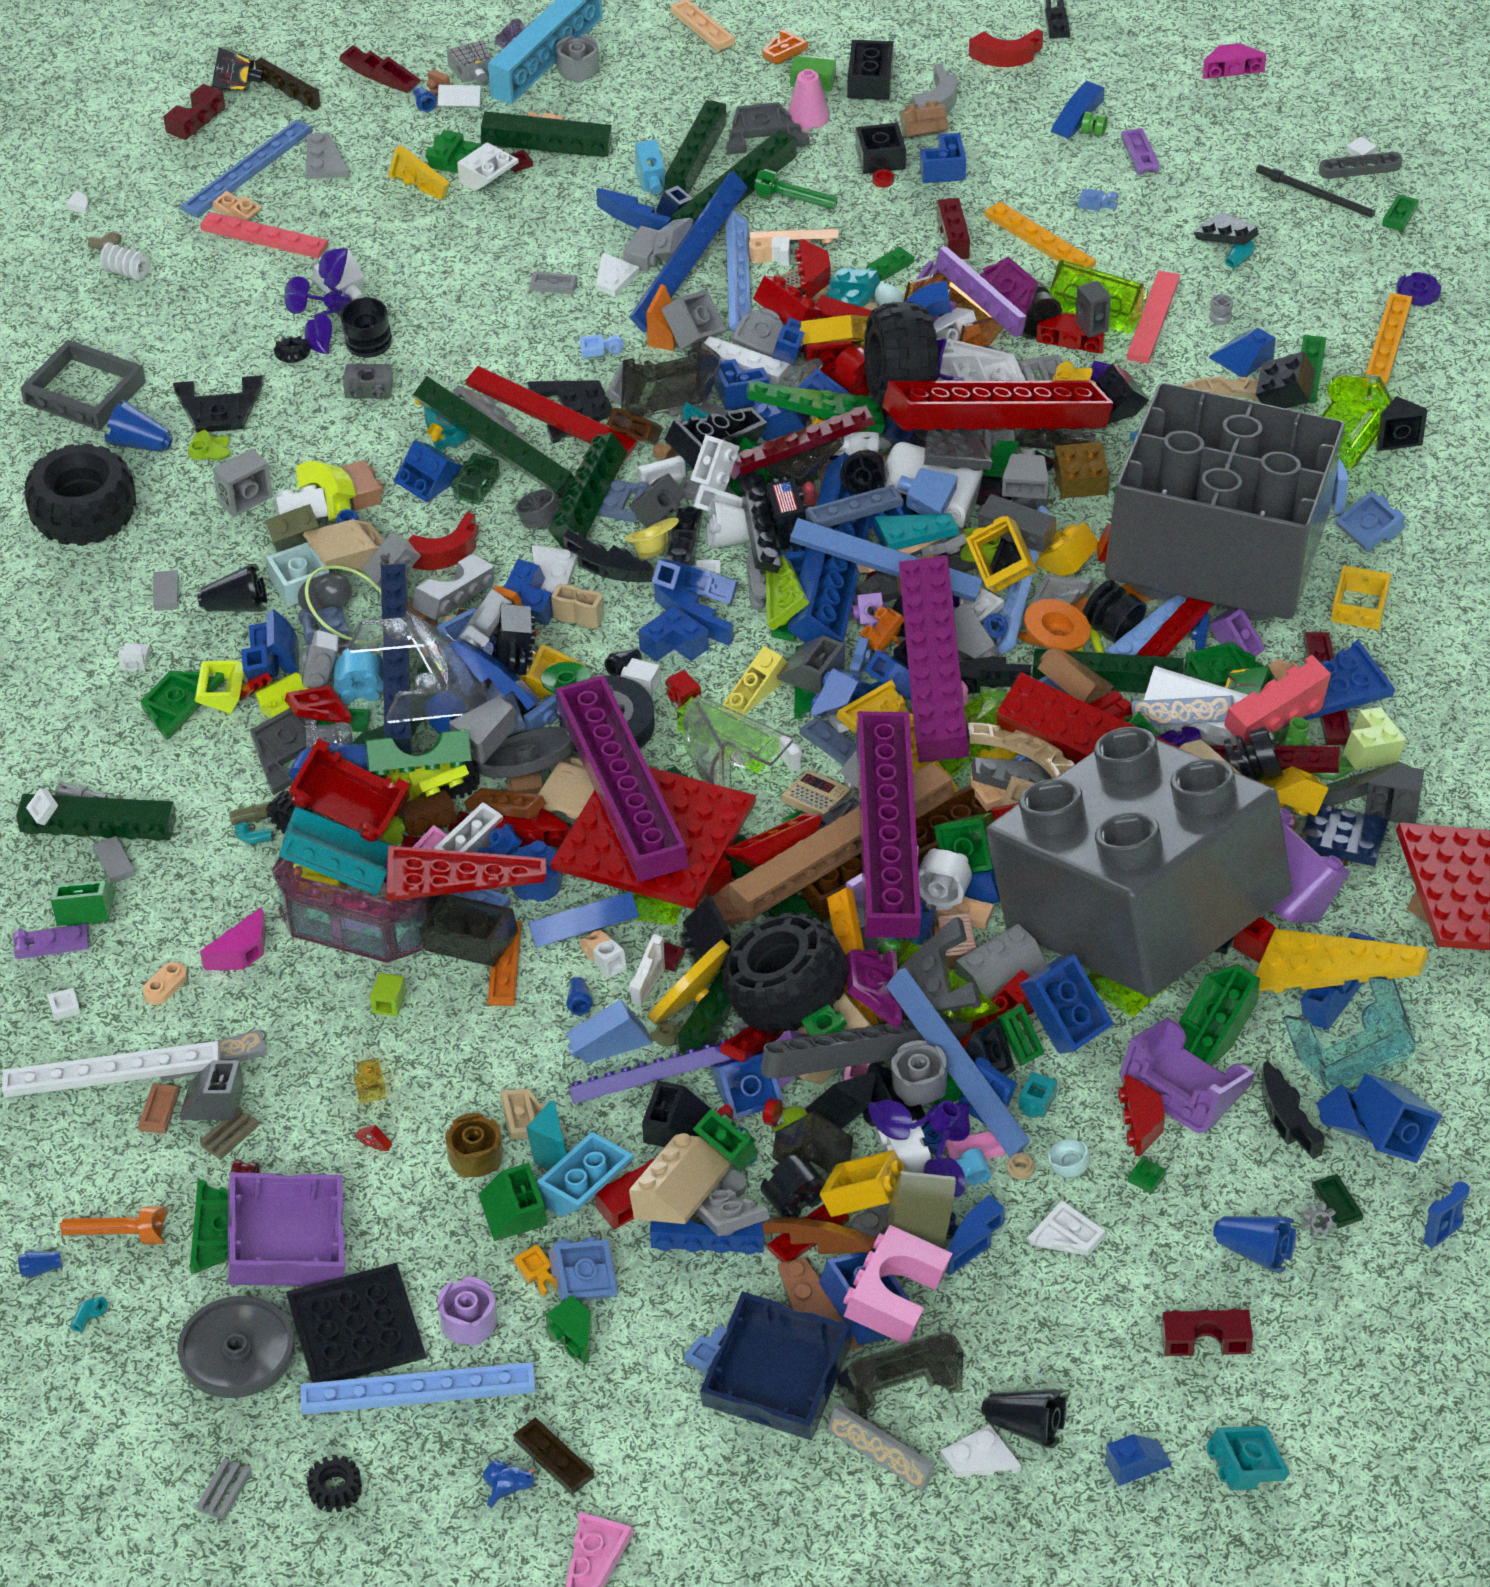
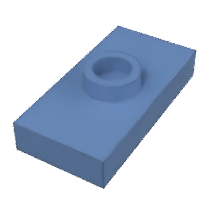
M555 693L524 715L525 731L541 728L547 724L550 725L559 716Z

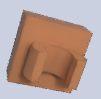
M435 69L428 73L429 81L426 83V86H429V92L433 93L436 97L438 96V86L450 85V77Z

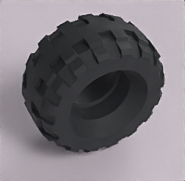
M885 303L880 307L874 308L867 319L864 334V367L870 396L879 407H883L882 404L888 381H937L939 365L934 322L929 315L930 312L925 307L916 303Z
M83 443L82 445H66L58 450L54 449L48 452L47 456L39 458L34 463V468L29 471L25 481L24 495L32 524L45 537L50 540L56 539L60 544L69 545V543L77 544V546H83L95 541L99 543L106 540V537L110 535H116L121 531L123 525L128 524L134 512L133 506L136 505V491L131 470L128 469L127 463L117 453H112L109 448L103 446L96 447L93 444Z
M784 913L778 917L771 916L763 919V922L756 926L752 925L744 931L745 934L739 939L737 938L731 945L730 953H727L724 958V968L722 970V987L737 1015L747 1025L759 1031L765 1030L767 1033L779 1034L780 1031L787 1032L788 1030L798 1031V1028L803 1027L801 1020L828 1004L833 1009V1004L836 1000H840L845 991L843 986L847 983L848 964L845 960L847 957L835 934L825 923L822 924L818 919L804 913H799V915Z

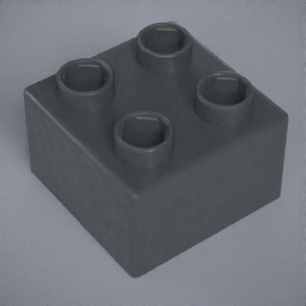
M1158 384L1116 483L1104 572L1106 578L1130 584L1133 590L1148 598L1168 599L1180 595L1224 605L1228 610L1242 609L1249 620L1252 621L1267 620L1271 617L1293 618L1330 513L1345 429L1344 422L1173 384Z
M1123 727L1104 734L1096 742L1094 751L1055 779L1040 781L1029 786L1021 794L1018 805L990 823L986 828L1006 928L1009 929L1019 924L1036 940L1037 944L1062 956L1075 954L1081 965L1148 997L1158 994L1289 896L1293 891L1277 791L1270 786L1234 772L1232 767L1224 761L1200 758L1157 740L1153 733L1139 727Z

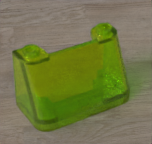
M1336 373L1327 386V393L1331 404L1321 416L1340 420L1345 424L1339 457L1345 469H1353L1377 439L1380 415L1393 401L1379 375Z

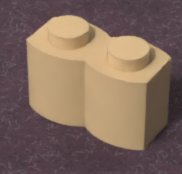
M559 584L551 595L553 618L558 621L576 623L579 626L594 629L599 627L604 618L603 595L598 592L579 590L572 585Z

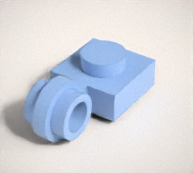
M602 334L579 337L582 358L605 355V349L612 354H619L624 348L623 339L617 335H612L604 340Z

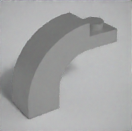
M942 63L934 64L933 81L936 88L929 92L912 94V104L923 107L926 106L925 102L938 100V104H945L947 114L953 109L957 101L956 74L949 75V72L945 71Z
M491 587L459 638L480 649L485 647L490 640V635L499 623L501 604L511 605L512 601Z

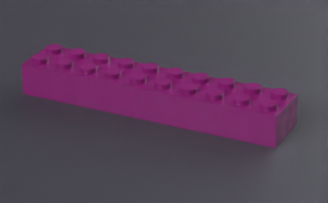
M948 555L900 561V582L915 741L919 763L970 757Z
M602 675L556 688L558 711L637 881L642 882L688 868L686 845L605 676Z
M858 711L856 749L865 937L919 938L921 907L909 712Z

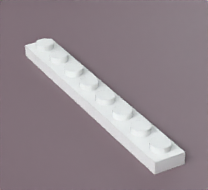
M218 1041L6 1069L3 1070L2 1093L4 1098L198 1072L202 1071L213 1060H220V1046Z

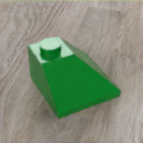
M993 812L967 816L935 825L934 829L939 850H948L956 854L965 855L968 858V864L972 873L993 870L986 835L987 826L994 821Z

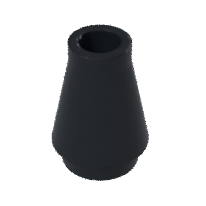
M637 648L611 653L605 659V668L611 676H621L622 669L628 666L631 659L641 660L642 655Z

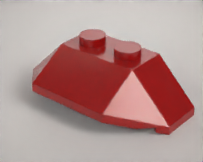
M803 813L787 822L726 848V853L748 867L755 869L773 859L777 854L791 848L797 842L814 834L822 820L821 815Z

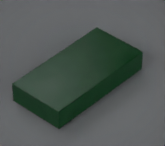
M1338 1174L1312 1182V1188L1319 1200L1326 1203V1210L1332 1208L1336 1212L1331 1218L1337 1224V1228L1363 1220V1213Z

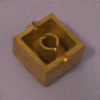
M1102 442L1055 446L1053 462L1055 471L1054 482L1055 485H1058L1061 499L1108 494L1110 476Z

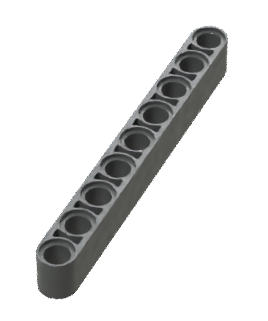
M962 1012L940 1015L957 1040L971 1033L973 1017ZM905 1020L898 1027L886 1023L770 1042L764 1045L761 1074L768 1078L777 1079L891 1060L896 1055L897 1049L903 1044L916 1040L925 1041V1039L911 1020Z

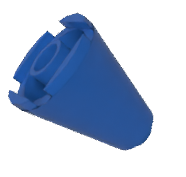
M121 400L122 405L117 404L107 424V427L111 428L110 434L105 433L106 443L156 452H163L164 449L168 450L173 441V437L170 436V430L127 401Z
M1224 1216L1215 1223L1213 1235L1216 1237L1218 1244L1271 1272L1279 1274L1286 1269L1281 1264L1285 1258L1291 1259L1296 1241V1229L1291 1228L1290 1224L1295 1223L1294 1219L1286 1216Z

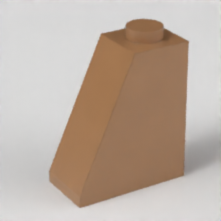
M1051 648L1040 659L1041 664L1038 666V669L1069 695L1087 704H1091L1107 695L1113 688L1110 682L1061 649Z

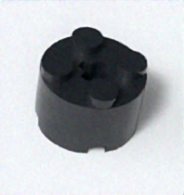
M792 1155L777 1164L771 1170L774 1175L769 1181L765 1178L760 1187L761 1193L782 1217H799L801 1209L809 1205L813 1208L821 1203L820 1192L825 1185V1180L803 1155H801V1158L797 1155Z

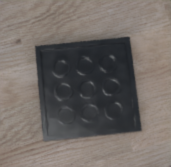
M397 1263L286 1292L311 1383L348 1380L426 1359L425 1350Z

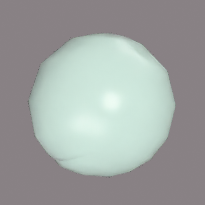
M881 281L875 290V300L878 306L891 302H906L908 299L895 286L884 284V281Z
M1063 1139L1053 1145L1048 1153V1161L1050 1167L1057 1175L1064 1178L1077 1177L1089 1167L1090 1152L1084 1141Z

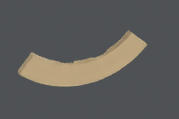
M1225 376L1198 379L1180 385L1219 395L1243 397L1259 401L1256 396L1258 379L1240 377V380L1225 379Z
M967 723L969 744L996 746L1022 754L1041 765L1050 774L1052 779H1055L1075 765L1071 760L1063 757L1061 750L1033 735L1019 730H1015L1014 733L1000 730L998 725Z

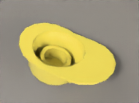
M678 518L662 520L644 530L627 535L625 541L633 543L640 559L657 556L664 551L668 544V531L675 527L679 520Z

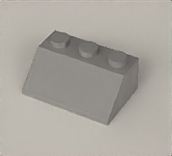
M1016 924L957 959L956 981L961 986L970 982L975 983L978 986L981 1003L984 1007L1021 969L1029 976H1032L1047 966V963L1036 940L1023 927Z

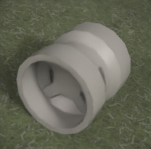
M1224 294L1213 296L1210 302V321L1217 325L1228 324L1232 319L1233 299Z

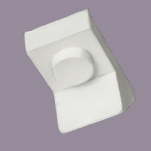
M700 483L693 504L694 507L708 511L711 501L718 500L741 508L743 501L741 497Z

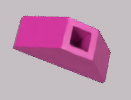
M1241 43L1219 45L1204 59L1202 77L1207 79L1265 72L1266 54Z
M259 908L254 913L246 916L243 921L232 929L227 930L214 942L206 945L200 951L203 968L205 970H244L263 956L266 934L264 911Z

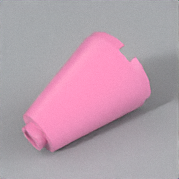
M805 69L798 74L788 113L792 116V121L795 124L798 123L801 129L811 130V127L820 128L827 124L830 115L819 75L811 69Z

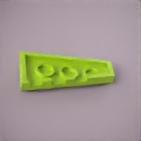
M784 555L780 557L781 568L778 573L766 571L767 626L773 631L779 626L785 625L792 616L810 604L790 560Z

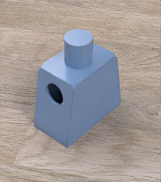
M921 468L915 479L902 475L897 489L907 492V507L920 515L945 514L957 490L958 476Z

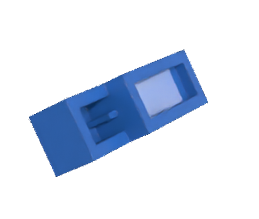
M1086 80L1067 102L1055 121L1051 132L1070 139L1081 128L1085 112H1093L1104 102L1105 87Z
M990 1194L969 1212L956 1230L948 1249L949 1252L953 1253L946 1269V1273L949 1276L991 1246L992 1232L1004 1224L1005 1208Z

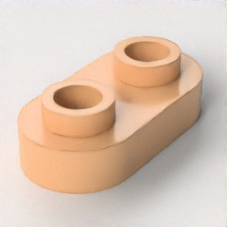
M179 962L165 964L144 985L143 995L145 1001L151 1005L165 1003L186 982L187 972L185 966Z

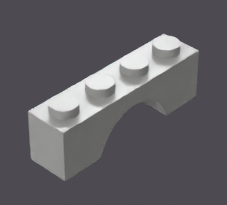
M470 554L458 562L455 581L443 582L429 579L415 588L412 608L434 620L439 619L469 599L476 597L482 591L489 589L495 579L493 576L495 565Z

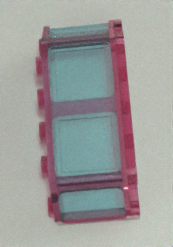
M282 857L278 858L272 868L280 903L278 910L292 937L388 963L422 951L432 934L428 897L386 902L383 899L302 878V867L297 865L294 868V862Z

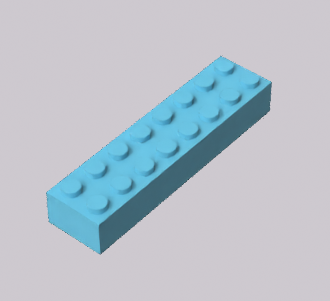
M555 0L549 5L545 11L537 16L529 26L488 63L487 69L489 71L491 97L512 105L557 62V43L561 39L573 35V38H580V35H585L602 19V0Z

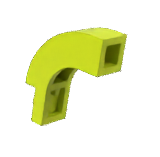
M306 461L296 466L299 489L311 485H316L317 489L323 488L326 497L328 521L336 522L340 511L345 509L351 510L350 499L355 497L356 493L353 482L346 471L339 466L318 461Z

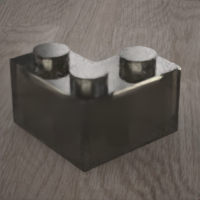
M812 1111L775 1132L772 1159L780 1163L792 1155H797L799 1158L803 1155L809 1162L812 1161L826 1172L831 1173L838 1163L851 1160L853 1137L816 1111Z

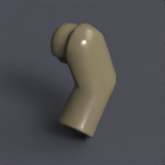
M112 231L102 238L90 236L88 247L103 249L104 245L109 242L117 245L121 242V235Z

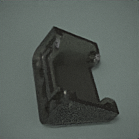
M699 341L691 343V350H688L687 357L655 365L649 360L644 361V365L635 364V359L633 358L623 360L621 409L644 418L645 416L683 408L686 402L693 406L702 405L703 402L707 401L719 372L721 356L705 343Z
M948 1332L936 1333L852 1361L838 1376L837 1391L844 1406L867 1421V1410L869 1407L876 1405V1400L872 1393L921 1377L925 1378L929 1388L940 1385L946 1388L948 1395L962 1391L964 1351L955 1335Z

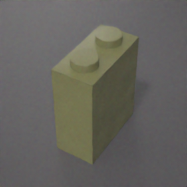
M311 504L265 520L277 552L308 542L303 536L304 532L319 528Z

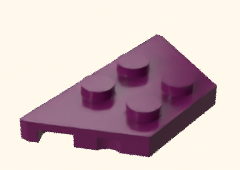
M1010 257L998 261L995 265L983 268L984 272L979 275L1022 313L1027 315L1039 283Z
M850 950L845 959L848 964V993L892 1026L898 1027L902 1022L901 1006L886 987L898 972L896 951L889 950L886 955H878L877 950Z

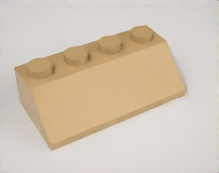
M685 1133L675 1135L629 1189L634 1220L686 1224L731 1168L730 1163L703 1138L689 1136Z

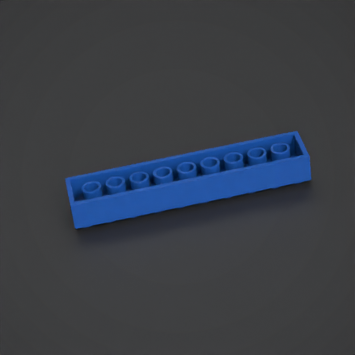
M845 452L826 466L817 506L855 495L845 490L840 479L841 467L849 457ZM867 516L827 528L866 540L870 523L866 518ZM807 547L799 581L810 604L790 618L788 631L805 643L820 636H826L844 643L859 575L856 563Z

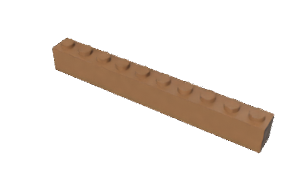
M933 762L920 768L913 774L915 820L953 797L952 778ZM859 806L729 884L730 903L746 918L752 920L860 854Z

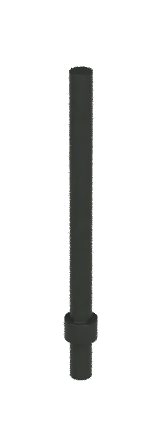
M1261 164L1256 168L1257 173L1269 177L1271 181L1276 183L1282 182L1370 218L1375 215L1376 211L1374 209L1284 174V171L1277 168L1271 169Z

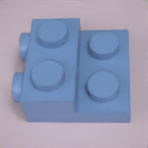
M1372 490L1335 520L1337 526L1367 552L1383 539L1389 542L1406 528L1404 523L1405 517L1402 512L1397 508L1392 509L1384 496H1377Z
M588 1237L581 1240V1242L573 1243L570 1239H564L555 1242L548 1251L552 1277L557 1279L560 1302L571 1295L578 1301L610 1298L618 1294L608 1239L598 1240V1237Z

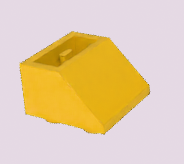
M1085 522L1076 526L1070 524L1061 532L1056 530L1055 536L1044 553L1038 551L1039 558L1035 565L1058 576L1065 577L1077 572L1097 550L1098 540Z
M1293 766L1282 770L1283 775L1269 781L1264 778L1259 781L1277 791L1280 807L1283 808L1286 804L1292 807L1294 812L1303 816H1307L1308 813L1317 815L1329 789L1314 774Z

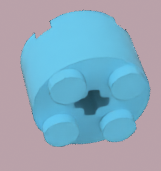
M363 647L349 648L342 651V655L339 658L336 656L333 665L334 690L340 696V700L344 703H351L355 699L365 698L368 701L378 700L380 693L383 691L382 657L378 653L377 656L372 654L371 649Z

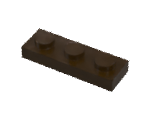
M536 1417L513 1434L514 1441L571 1495L594 1478V1471Z

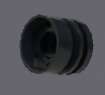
M370 297L357 298L348 302L342 308L340 318L346 348L351 354L358 357L371 358L385 353L390 348L393 341L387 308L382 301Z
M1107 580L1092 593L1082 613L1087 617L1089 625L1094 630L1101 631L1104 637L1115 644L1116 641L1143 621L1147 604L1132 593L1127 594V590L1119 586L1115 581Z
M1265 725L1249 731L1250 743L1245 744L1242 737L1237 735L1236 740L1239 746L1237 748H1234L1230 738L1223 740L1226 761L1240 774L1246 777L1250 775V778L1258 781L1257 773L1260 771L1267 781L1283 775L1279 759Z

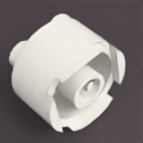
M935 848L930 849L928 854L925 855L918 872L920 896L927 902L926 905L931 908L933 904L936 906V910L944 911L950 910L953 906L959 905L962 902L972 878L971 868L968 864L969 861L965 855Z
M920 1126L910 1129V1136L906 1140H895L887 1137L880 1130L877 1131L880 1145L884 1146L885 1152L895 1150L898 1158L902 1160L905 1166V1171L924 1173V1165L931 1159L928 1146H925L922 1140L925 1136Z

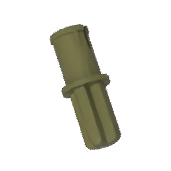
M270 802L259 805L252 803L250 807L230 811L229 819L231 824L235 826L239 822L248 823L252 821L259 823L261 819L269 818L266 807H268L267 805Z

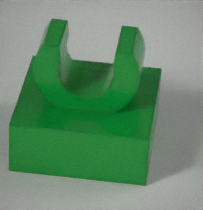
M1142 1157L1128 1175L1127 1182L1152 1194L1166 1175V1169Z

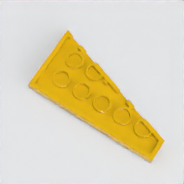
M891 679L838 710L836 718L856 735L858 711L908 712L905 707L904 698L902 695H898L895 690L896 685ZM909 713L913 774L920 768L933 762L950 776L948 771L942 768L939 760L919 763L913 714ZM952 779L953 793H955L959 789Z
M1275 929L1255 973L1260 978L1258 995H1260L1261 991L1274 990V993L1285 992V988L1300 987L1302 990L1345 985V981L1357 979L1359 983L1369 982L1370 978L1385 976L1387 979L1421 975L1429 953L1426 947Z

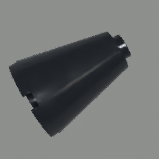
M249 564L202 587L200 593L197 594L199 606L201 608L204 607L206 611L261 612L266 610L267 608L262 605V602L267 603L263 577L258 578L256 571H260L259 567L256 564Z
M1059 1389L991 1393L988 1398H984L981 1413L985 1416V1420L988 1423L1045 1448H1055L1060 1441V1438H1054L1057 1429L1063 1430L1065 1425L1066 1398L1060 1396L1063 1391Z

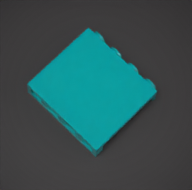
M295 806L286 827L279 857L377 896L387 874V869L384 866L386 855H388V846H392V844L382 840L374 841V843L368 842L360 836V833L340 823Z

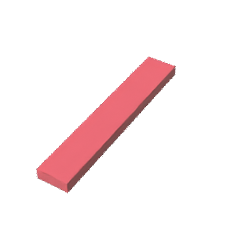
M1158 270L1127 352V360L1149 364L1177 289L1180 274Z

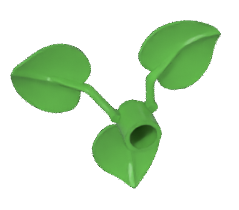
M1294 717L1290 720L1288 726L1281 727L1278 731L1270 732L1269 736L1271 741H1285L1283 746H1300L1304 743L1305 746H1310L1311 737L1307 736L1310 724L1304 718ZM1341 756L1339 773L1314 774L1322 779L1334 780L1351 773L1354 767ZM1262 772L1257 773L1258 782L1265 778Z

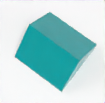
M555 1100L549 1101L526 1127L534 1163L548 1171L566 1155Z

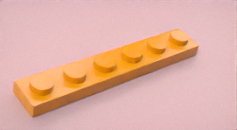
M1001 201L985 210L984 217L1081 276L1096 266L1094 258Z
M1390 293L1363 385L1387 388L1412 304V296Z
M844 888L828 897L827 901L833 933L845 955H847L850 950L864 951L853 890ZM846 983L843 986L844 992L872 1024L871 1026L878 1025L876 1013L850 995Z

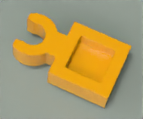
M538 1244L514 1257L513 1263L527 1283L530 1284L534 1281L538 1283L537 1289L540 1295H547V1289L544 1286L547 1283L552 1284L555 1289H558L557 1279L553 1278L552 1274H549L551 1272L550 1261Z

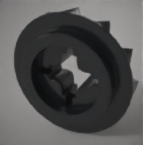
M292 336L290 338L282 337L281 341L276 342L274 348L275 357L287 363L299 362L310 353V345L307 339H302L301 336L296 338Z

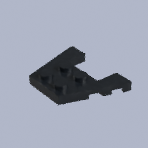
M263 376L242 377V393L195 396L194 381L175 382L173 387L178 400L197 433L202 430L207 432L243 429L263 387Z
M599 380L527 382L529 390L546 398L557 396L561 405L597 422L609 417L613 410ZM549 424L547 425V432L553 444L561 441L562 437L570 435Z

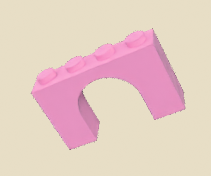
M889 1225L885 1235L879 1233L873 1249L876 1250L875 1253L869 1251L863 1267L866 1268L865 1271L862 1269L858 1271L853 1283L856 1288L850 1287L844 1298L843 1303L847 1304L844 1317L908 1345L918 1326L924 1307L892 1293L885 1287L880 1278L887 1275H900L936 1290L946 1272L953 1253Z

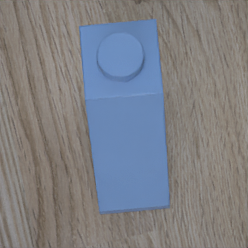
M621 999L566 1033L570 1040V1044L567 1046L571 1054L575 1058L580 1057L585 1064L653 1044L644 1024Z

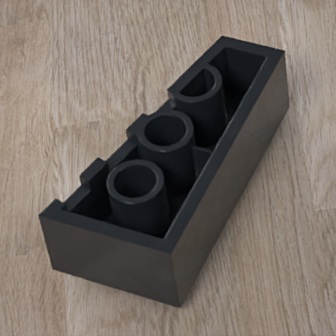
M752 407L727 411L725 415L713 413L709 414L707 418L701 419L698 416L690 417L688 421L683 422L681 419L673 420L664 440L694 469L705 435L737 446L744 437L758 442L767 422Z

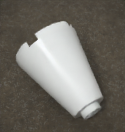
M718 500L711 501L707 514L711 516L710 522L706 524L708 546L710 548H719L750 542L744 508Z

